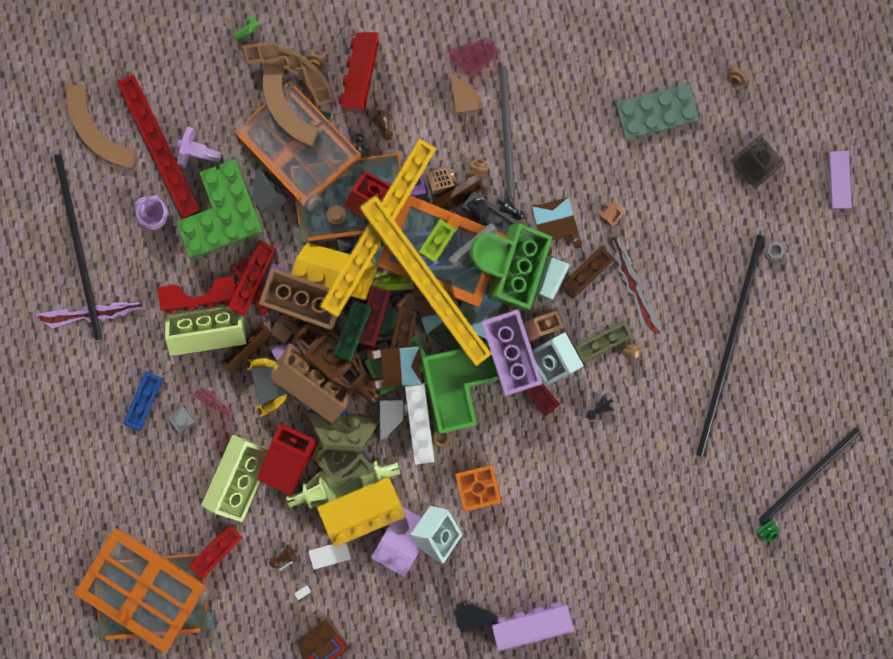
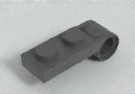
M472 191L462 206L473 214L467 208V204L474 198L485 200L482 218L486 220L487 225L493 224L498 232L507 235L510 225L519 223L503 211H499L496 206Z

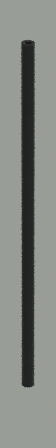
M757 235L696 453V455L704 457L765 236Z

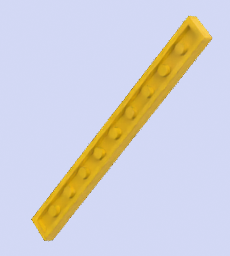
M418 139L381 202L393 220L397 217L436 148L421 139ZM370 222L320 305L321 308L338 317L382 242V238Z
M375 196L362 205L360 210L474 366H477L490 356V351L379 199Z

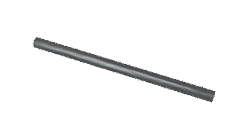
M499 66L507 196H509V199L515 198L507 66Z

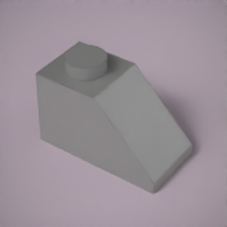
M403 400L380 401V440L386 439L404 420V416H407V404H404Z

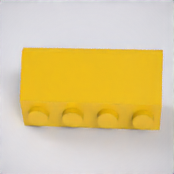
M307 242L297 256L291 274L331 288L350 255ZM369 262L350 296L368 300L378 263Z
M389 477L317 507L334 547L406 517L401 501Z

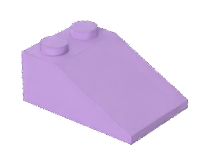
M403 507L406 517L389 525L371 558L405 577L420 551L410 534L421 520V517Z

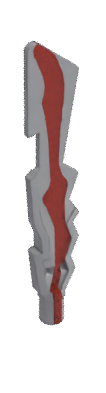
M619 238L613 240L612 244L616 252L615 260L618 263V271L622 274L621 279L627 283V292L635 297L641 327L661 334L662 331L651 304L647 305L642 292L644 288L631 267L632 261L626 250L621 246Z

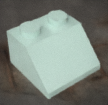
M548 256L545 260L535 294L551 302L570 264Z
M566 333L532 350L542 383L545 386L583 367Z
M433 506L428 508L410 534L419 549L441 564L445 562L463 535L449 510Z

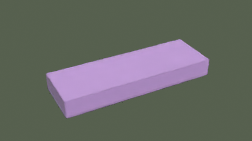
M849 151L829 152L831 209L852 208Z

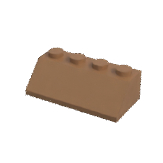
M271 267L259 302L260 305L330 330L336 329L341 314L340 312L338 317L320 307L330 290L329 287Z
M289 344L273 367L270 379L276 385L287 390L291 396L302 401L305 406L316 411L323 419H327L332 423L346 409L349 398L347 390L331 383L302 356L296 347Z

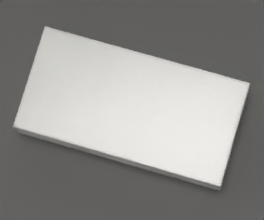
M347 542L337 547L330 544L309 550L313 570L351 559Z

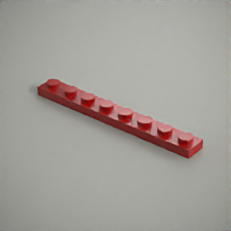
M133 74L117 82L182 218L185 219L200 212L199 205L180 166L177 164V160L136 76Z

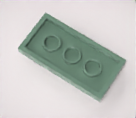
M690 84L615 103L625 140L699 121Z

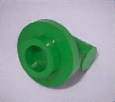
M770 519L757 529L756 532L764 541H774L779 535V528Z

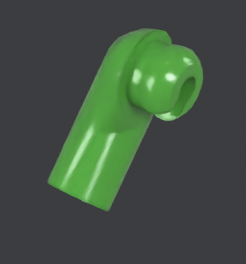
M254 16L246 19L248 25L234 32L237 41L249 36L258 27L259 22L256 21Z

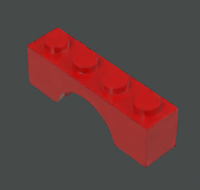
M230 276L214 279L211 289L199 297L187 296L178 285L157 287L160 310L166 311V314L178 313L177 309L185 308V311L197 310L196 306L204 305V308L216 307V303L222 302L223 306H226L237 286L236 277Z

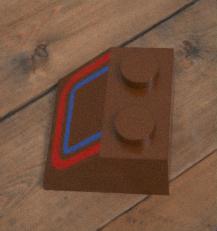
M329 617L322 620L295 641L307 659H336L350 649V646Z

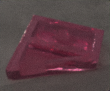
M197 389L193 395L209 407L223 412L227 416H230L233 411L215 398L216 394L209 389Z

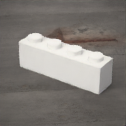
M425 383L407 385L405 390L415 465L434 462Z

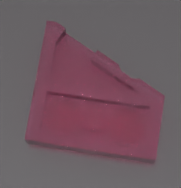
M488 37L474 43L465 44L462 47L452 48L448 51V54L472 78H475L500 53V50Z

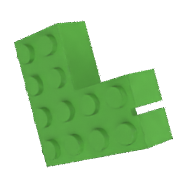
M236 159L219 165L220 169L215 166L199 172L212 209L177 221L191 259L199 258L264 233Z
M487 342V343H484V345L487 347V349H488V350L490 351V353H491V350H490V347H489L488 342ZM462 348L421 357L420 364L436 433L441 434L477 425L469 387L500 380L492 353L477 366H474Z

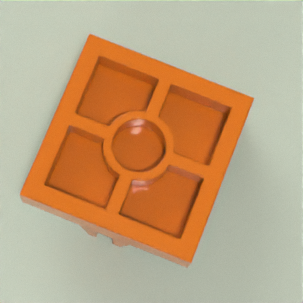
M493 465L455 473L464 512L502 503Z

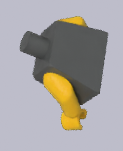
M267 358L246 359V361L251 362L250 368H246V370H251L259 403V406H256L255 409L260 408L262 410V414L258 416L262 417L277 409L286 400L289 393L270 379L272 369L277 363L276 361Z

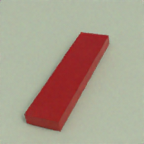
M262 240L258 241L228 302L227 309L242 317L245 316L277 250L276 248Z

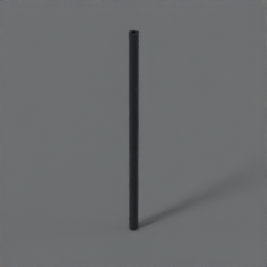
M62 154L54 155L94 339L95 341L101 340L102 334Z

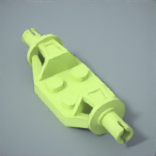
M374 461L371 464L377 470L376 472L340 485L335 484L325 471H321L307 484L306 482L303 483L302 492L286 496L287 501L295 499V501L289 502L288 505L291 508L306 502L310 509L319 507L387 477L400 475V469L391 471L392 469L399 468L398 463L381 467L377 461Z

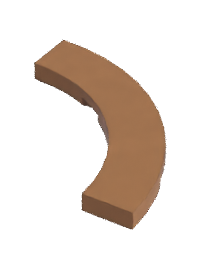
M252 43L241 46L247 65L253 63L275 64L298 76L311 92L316 106L336 101L326 78L312 62L301 54L289 48L269 43Z
M265 63L263 91L270 113L280 128L294 140L313 148L319 129L301 120L289 107L283 92L285 69L275 64Z
M67 84L68 112L80 138L91 150L105 160L122 167L134 169L136 150L112 142L100 132L93 122L87 105V87Z

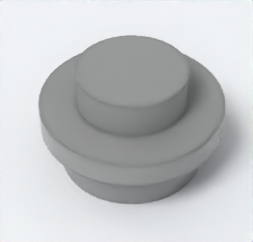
M771 242L765 248V255L769 260L777 261L783 257L784 247L779 242Z

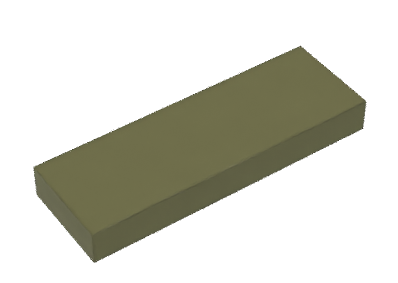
M623 321L575 345L574 348L581 362L584 363L634 338L626 321Z

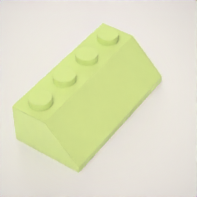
M227 305L166 314L165 341L170 356L245 345L246 330L244 317L227 309Z
M232 435L201 506L213 513L243 522L260 484L257 477L268 449Z

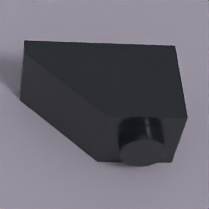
M460 602L456 604L457 608L453 609L461 633L498 620L496 613L472 602Z

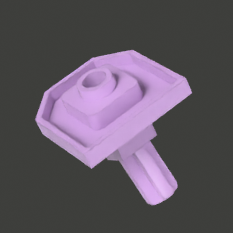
M187 127L182 140L179 139L176 150L179 151L177 164L181 168L186 169L189 156L218 163L221 159V153L206 148V145L194 142L196 132L193 128Z

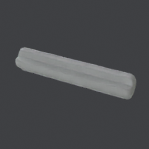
M493 224L486 226L449 257V262L454 267H457L470 256L472 242L482 234H496L498 232Z

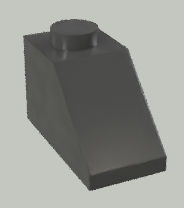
M258 168L255 173L252 198L260 212L273 215L288 199L271 173Z

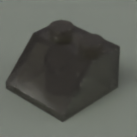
M761 134L730 160L735 169L740 171L746 178L747 183L752 185L754 189L785 164Z

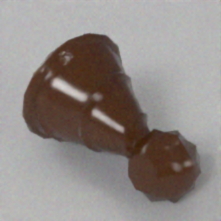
M379 110L377 111L378 115L373 117L372 120L385 131L383 137L386 140H390L393 138V132L389 130L390 112L382 113Z
M287 545L279 557L270 559L269 564L271 567L276 568L280 562H297L295 553L298 551L297 549L293 550L290 545Z

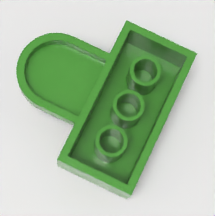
M520 223L509 226L506 238L494 233L478 236L471 244L470 258L478 270L494 276L487 298L520 311L530 310L553 237Z

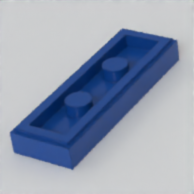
M145 371L124 419V425L138 431L142 430L164 378Z

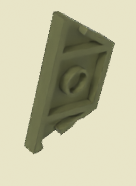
M307 412L306 420L307 422L310 421L313 427L312 431L319 438V443L323 449L362 452L367 441L371 439L373 432L380 425V418L339 415L331 423L327 419H323L318 413Z
M319 441L318 447L312 456L337 485L377 471L361 452L323 449Z

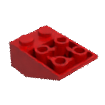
M280 424L271 441L257 480L292 496L317 446L315 439Z

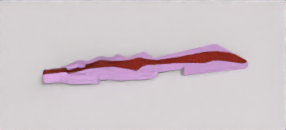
M119 302L111 303L110 306L95 305L98 319L105 320L106 318L114 319L118 315L125 316L130 311L140 310L141 303ZM84 306L80 311L68 312V309L37 314V317L52 329L83 318L89 323L91 322L87 306Z

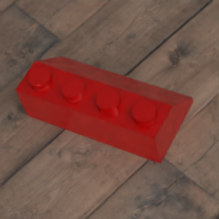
M377 32L356 33L355 38L351 39L350 49H353L352 56H348L346 67L349 68L348 75H344L342 86H345L344 94L340 93L339 104L344 111L365 114L379 46Z

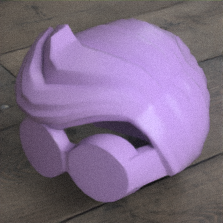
M157 195L141 197L135 203L137 221L141 226L149 230H157L165 224L168 217V208Z

